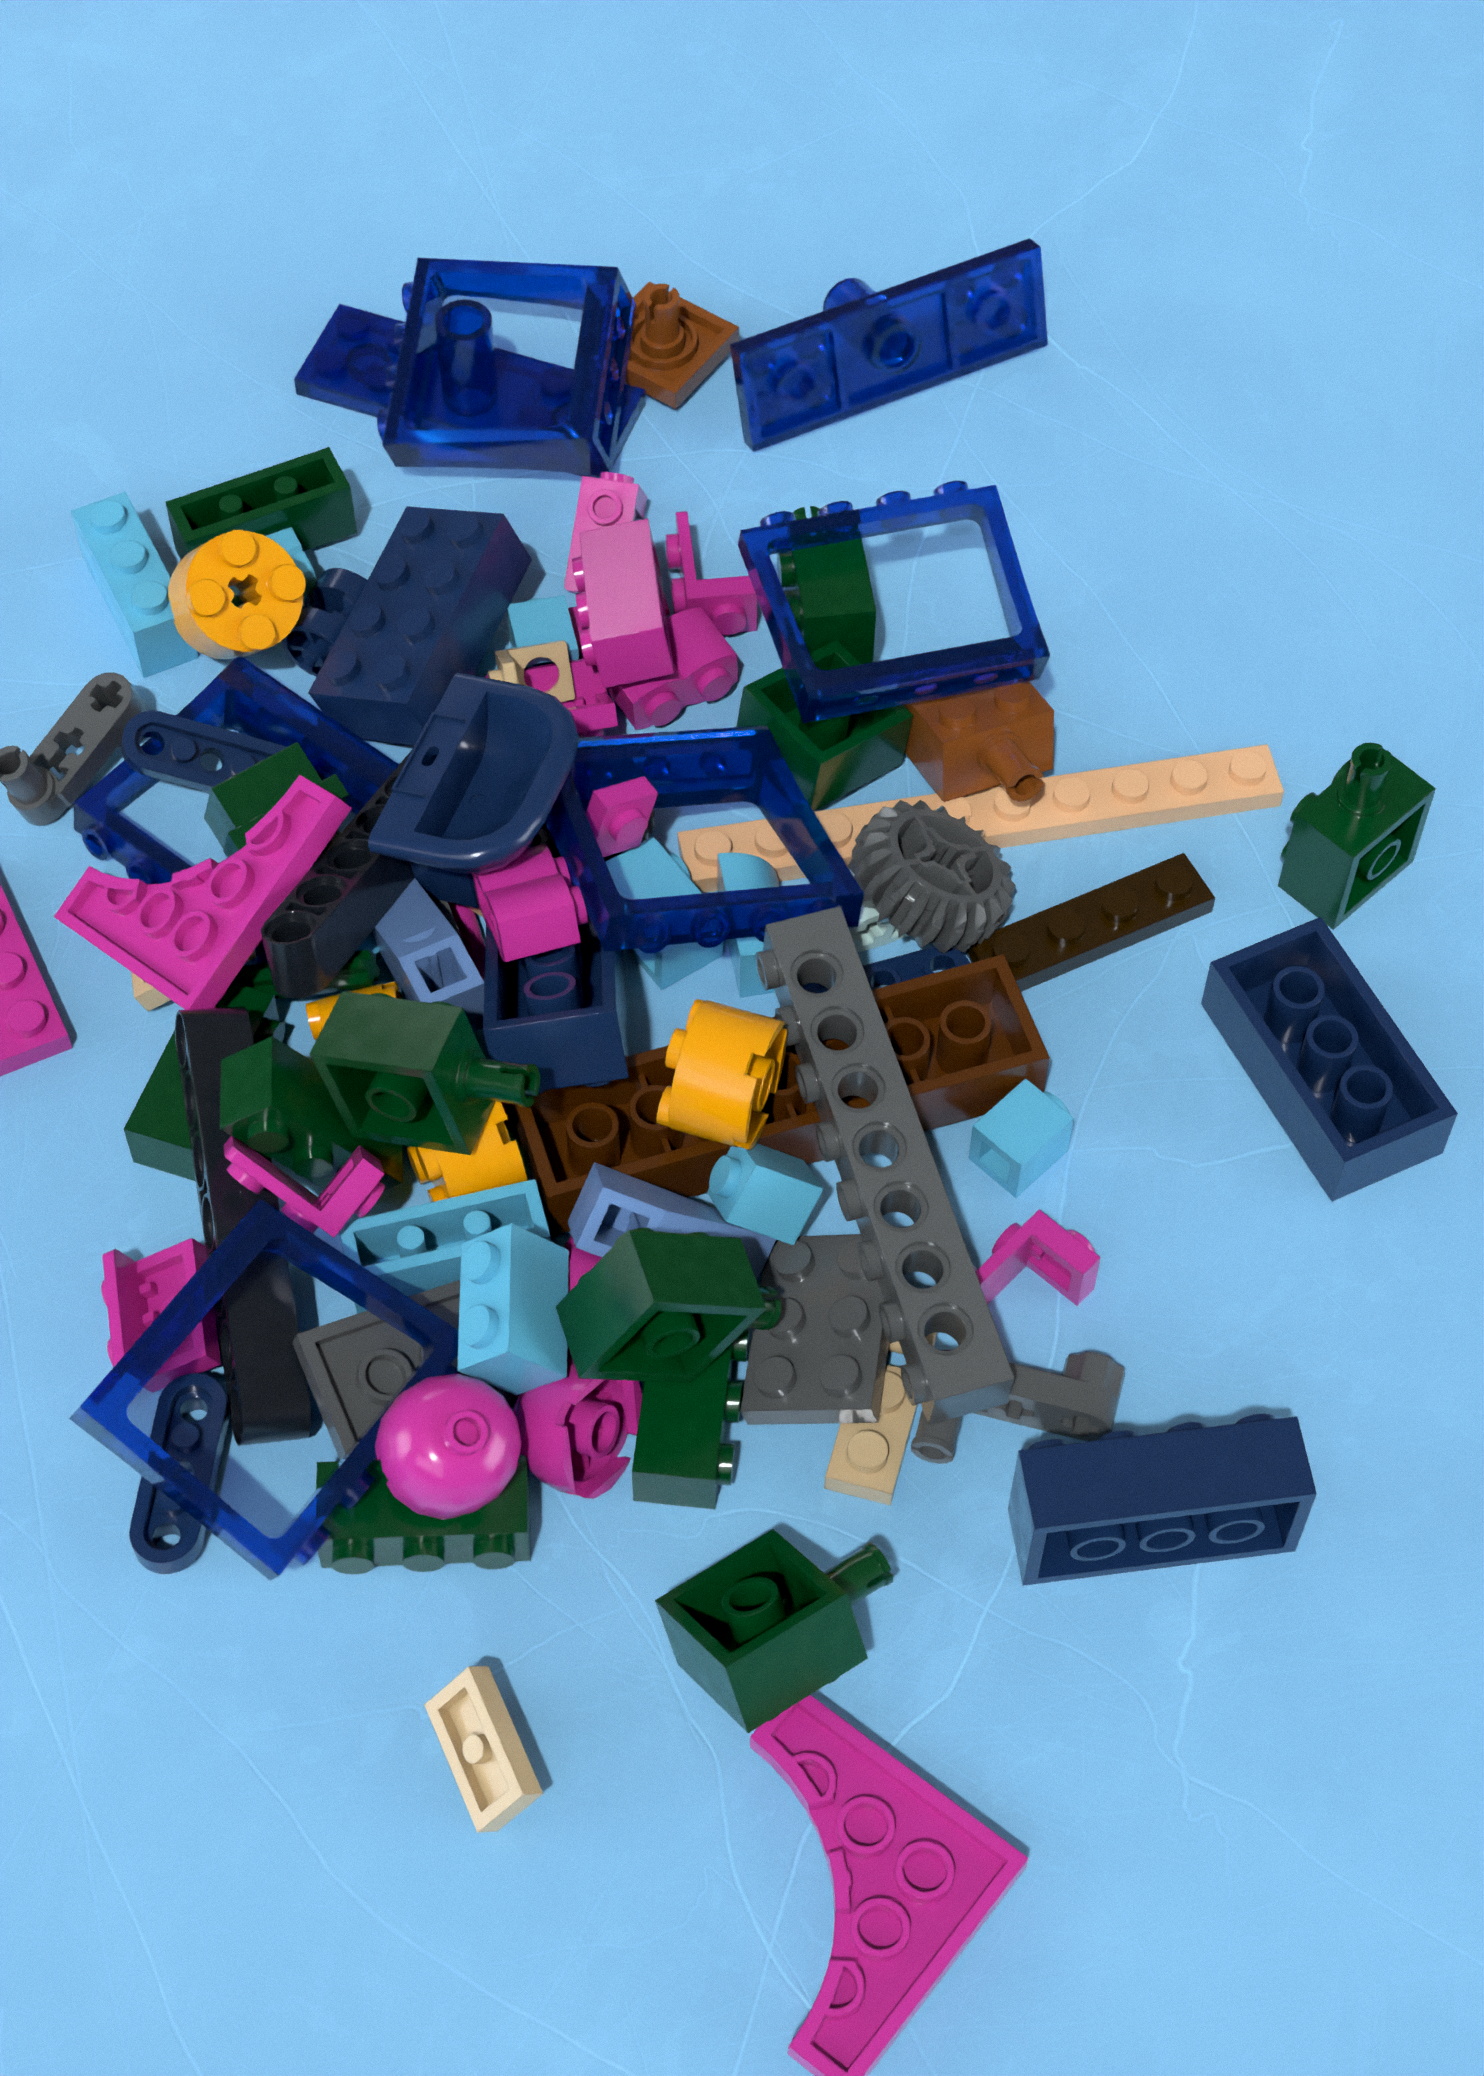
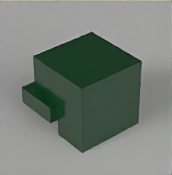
M295 742L212 787L204 819L228 858L247 845L245 833L268 814L299 775L346 803L349 794L338 776L334 774L322 781L299 743ZM337 830L333 839L330 842H328V844L321 852L315 863L329 848V846L335 841V839L341 834L339 830Z

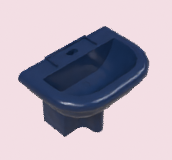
M457 672L453 676L435 712L432 711L391 789L392 793L369 836L368 847L370 852L409 862L415 879L430 898L479 908L472 874H483L501 869L519 858L526 848L532 847L531 842L544 825L574 765L579 735L573 714L555 696L533 687Z

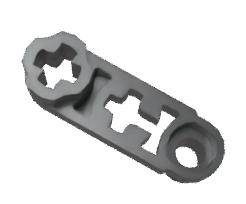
M110 672L102 673L91 679L30 756L24 750L21 752V749L15 745L0 749V782L7 789L9 802L28 823L41 826L50 824L59 818L67 807L74 804L116 748H121V737L128 721L141 712L150 711L140 695L123 675ZM71 745L78 748L82 745L85 747L79 755L75 753L66 755L65 753ZM52 767L59 774L62 772L65 774L61 781L50 771Z
M1088 1351L1069 1355L1065 1360L1062 1375L1009 1362L1015 1379L1007 1403L974 1412V1414L1078 1440L1097 1441L1103 1435L1112 1432L1125 1378V1370L1110 1357ZM922 1409L916 1436L912 1440L911 1452L928 1462L938 1464L951 1462L954 1457V1446L963 1416L928 1425Z

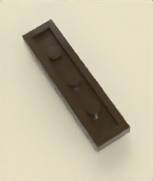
M1182 853L997 929L982 944L976 943L971 945L967 949V957L973 963L1004 954L1019 990L1022 992L1211 913L1215 896L1186 854Z

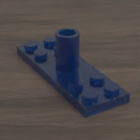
M1031 238L879 292L873 290L861 279L847 278L835 284L827 293L822 312L731 343L730 350L744 443L755 452L1047 346L1041 246Z
M467 299L452 301L444 305L437 312L435 317L436 331L339 304L294 378L296 395L578 476L600 478L601 472H611L646 405L645 389L494 347L492 315L489 309L477 301Z

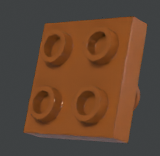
M649 281L585 346V361L593 367L676 409L739 343V327L679 297L677 289L673 288L669 291L668 284H654Z

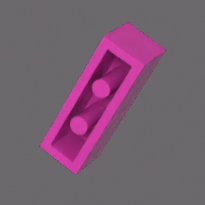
M648 518L580 532L581 557L572 558V567L579 594L575 595L582 629H586L579 631L586 666H598L603 688L674 674L660 565Z

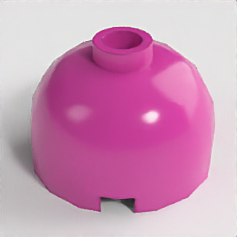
M571 1356L567 1358L566 1378L520 1394L515 1403L514 1414L517 1417L522 1443L519 1455L527 1457L528 1469L542 1483L566 1494L595 1499L610 1490L625 1472L631 1459L626 1456H617L625 1445L627 1434L637 1436L642 1402L639 1381L580 1379Z
M450 1374L425 1378L402 1392L394 1400L381 1418L375 1450L377 1461L381 1460L382 1471L388 1479L386 1485L392 1495L415 1513L444 1520L474 1513L499 1497L516 1471L522 1443L517 1417L503 1395L483 1380L461 1374Z

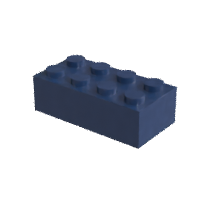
M406 506L308 692L341 737L415 745L432 711L435 712L453 676L457 672L475 675L532 561V558L505 515L501 513Z
M611 880L575 885L580 888L588 917L587 924L578 926L581 943L504 962L499 954L492 932L486 925L483 1032L488 1056L491 1060L536 1064L540 1073L538 1095L549 1089L577 1085L599 1087L613 1080L629 1078L623 943Z
M1322 917L1210 963L1201 1005L1332 1202L1444 1152L1458 1113Z
M1254 1414L1240 1419L1235 1424L1207 1427L1200 1422H1187L1176 1425L1164 1433L1138 1436L1133 1431L1122 1430L1108 1433L1097 1441L1068 1444L1067 1441L1061 1439H1048L1037 1442L1028 1449L1018 1450L1008 1513L1022 1585L1024 1586L1295 1552L1317 1492L1298 1416L1275 1419L1271 1414Z

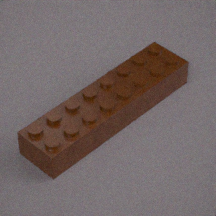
M1004 954L872 990L924 1132L985 1115L1025 1078L1044 1092L1050 1057ZM827 1039L821 1042L831 1050L849 1048L845 1042L838 1039ZM794 1045L786 1047L776 1094L769 1092L767 1101L761 1111L769 1114L757 1143L802 1159L806 1164H811L824 1160L818 1145L815 1129L816 1123H820L821 1120L815 1103L805 1104L800 1095L795 1075V1066L800 1065V1061ZM668 1046L628 1056L629 1078L613 1080L599 1087L577 1085L549 1089L542 1094L533 1096L535 1102L529 1108L512 1103L514 1129L531 1180H536L550 1236L570 1231L567 1221L594 1162L686 1198L707 1193L710 1175L715 1163L720 1157L727 1155L731 1146L657 1124V1111L662 1094L667 1086H672L676 1070L665 1065ZM852 1095L841 1099L852 1108H865L871 1105L860 1096Z

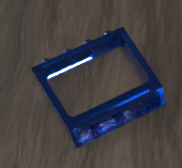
M417 258L413 281L406 282L402 286V302L407 313L405 323L397 324L394 328L393 336L395 348L399 355L398 363L395 366H389L385 374L387 391L391 397L390 405L387 409L379 410L377 415V427L380 438L383 441L382 445L395 467L527 469L600 476L601 472H612L636 304L619 268L610 266ZM455 295L583 310L567 416L562 424L542 427L420 430L443 302L447 297Z
M951 481L938 486L933 491L934 496L911 499V495L907 491H894L879 497L876 500V506L854 510L853 504L849 501H837L820 508L816 517L796 520L792 512H775L761 519L760 527L740 530L738 548L803 723L1028 682L1041 678L1050 658V653L1023 576L996 485L969 489L965 481ZM962 520H972L979 525L1010 637L833 670H821L814 665L769 555Z
M242 656L233 659L202 692L176 715L222 729L234 730L244 735L286 747L298 742L322 781L334 774L338 776L349 794L346 804L352 808L350 811L355 815L358 814L399 765ZM151 737L141 745L142 750L149 755H157L162 752V745L155 738ZM124 760L73 803L74 830L82 835L84 845L95 858L106 860L111 856L125 867L129 879H140L146 884L171 882L173 873L192 866L118 814L161 779L136 772ZM262 940L255 948L256 958L252 959L257 964L268 963Z
M766 725L579 738L574 765L545 822L560 855L565 859L574 885L580 888L587 914L604 951L639 948L644 953L653 954L661 951L667 945L697 942L702 947L713 948L720 945L726 939L756 937L759 941L764 942L765 926L767 924L841 906L848 928L858 927L864 893L805 799L770 729ZM645 776L658 792L653 809L732 802L753 803L760 809L810 884L635 900L624 898L617 891L586 815L594 790Z
M259 1199L69 1419L152 1483L271 1581L283 1572L293 1558L304 1566L330 1536L331 1532L322 1525V1522L339 1503L348 1511L373 1483L375 1477L365 1469L377 1456L375 1443L380 1421L394 1400L402 1392L425 1378L461 1373L451 1364L458 1356L459 1330L265 1201ZM261 1252H272L320 1280L418 1342L424 1351V1357L419 1365L276 1539L263 1535L132 1424L127 1417V1408L132 1400Z

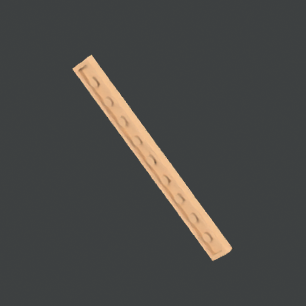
M1266 744L1039 778L1044 782L1039 793L1033 798L1021 802L1013 800L1007 794L1004 786L998 785L943 802L936 793L677 832L680 858L689 871L691 881L701 893L717 891V854L744 853L762 858L775 869L779 882L849 870L848 865L852 859V850L856 845L855 839L863 826L868 825L873 815L878 814L883 806L893 808L899 800L907 802L911 806H914L921 800L934 811L943 805L950 816L956 819L965 816L966 824L973 830H984L983 839L988 844L1006 848L1281 806L1284 790L1269 746Z

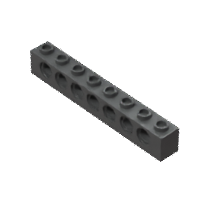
M841 906L767 924L765 926L763 951L756 952L755 954L758 975L765 990H775L780 1008L775 1009V1018L785 1022L782 1028L787 1029L786 1047L794 1045L800 1061V1065L795 1066V1075L800 1095L805 1104L815 1103L821 1120L815 1126L821 1154L825 1162L835 1160L842 1181L837 1182L836 1191L842 1214L847 1222L856 1220L863 1241L858 1242L857 1250L862 1271L868 1282L878 1281L885 1302L879 1304V1315L884 1333L889 1343L899 1341L907 1363L901 1365V1378L907 1398L912 1406L921 1404L928 1425L1006 1404L1015 1378ZM808 983H818L825 986L828 991L824 993H811L801 986ZM827 1039H838L845 1042L849 1048L831 1050L821 1042ZM852 1095L860 1096L871 1105L865 1108H852L841 1099ZM870 1153H877L886 1156L892 1164L881 1168L873 1167L867 1164L861 1157ZM890 1212H900L909 1216L914 1224L903 1228L895 1227L887 1223L882 1216ZM911 1272H923L932 1277L936 1285L926 1289L916 1288L910 1285L904 1276ZM937 1332L945 1333L953 1337L959 1347L950 1351L938 1350L928 1343L926 1336Z

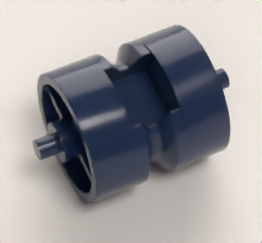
M331 568L322 573L307 595L305 605L302 606L296 625L281 641L286 654L302 670L317 677L367 579L355 572L342 568Z

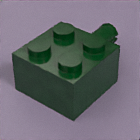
M810 506L812 524L808 525L805 507H801L789 516L787 551L777 552V571L780 588L786 587V590L776 591L777 617L779 626L787 625L788 633L791 634L790 636H784L786 665L837 640L872 674L876 607L858 520L826 523L824 511L821 508Z
M835 640L744 686L735 737L811 813L902 764L914 715L891 694V678L914 672L917 669L906 664L898 668L896 672L877 680L853 655Z
M1370 742L1357 746L1352 752L1351 759L1336 773L1331 785L1319 795L1314 792L1309 793L1293 810L1290 817V822L1293 823L1290 839L1281 853L1284 863L1278 887L1317 918L1322 917L1326 925L1334 930L1414 861L1436 788L1399 761L1388 750L1386 751L1382 745Z
M342 991L310 1052V1056L351 1137L471 1155L496 1101L518 1104V1106L529 1108L535 1102L533 1096L538 1095L540 1087V1073L536 1064H520L486 1059L463 1007L453 1006L442 1001L427 1003L393 998L382 993L368 995Z
M637 1228L628 1230L617 1238L614 1246L590 1271L579 1278L578 1284L559 1302L556 1310L580 1379L691 1383L746 1328H756L758 1330L772 1329L779 1320L781 1302L779 1299L763 1300V1298H774L778 1293L770 1286L758 1287L741 1238L709 1236V1234L704 1232L681 1234L654 1232L650 1228Z
M772 1529L655 1600L677 1664L747 1733H750L868 1659L852 1605L882 1586H888L893 1582L894 1578L889 1572L891 1568L886 1558L871 1542L823 1572L778 1532Z

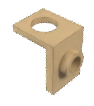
M565 640L494 651L497 670L488 671V678L527 686L524 681L525 667L531 660L544 657L556 664L558 679L552 688L543 692L555 696L560 702L575 699Z

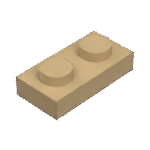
M468 1666L424 1704L477 1833L499 1831L543 1794L489 1666Z

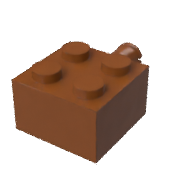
M1000 647L990 650H979L966 657L935 666H924L914 672L891 678V694L914 715L905 754L943 802L998 785H1003L1007 794L1018 802L1027 801L1039 793L1044 783L1042 779H1039L1044 777L1042 772L1053 769L1054 709Z

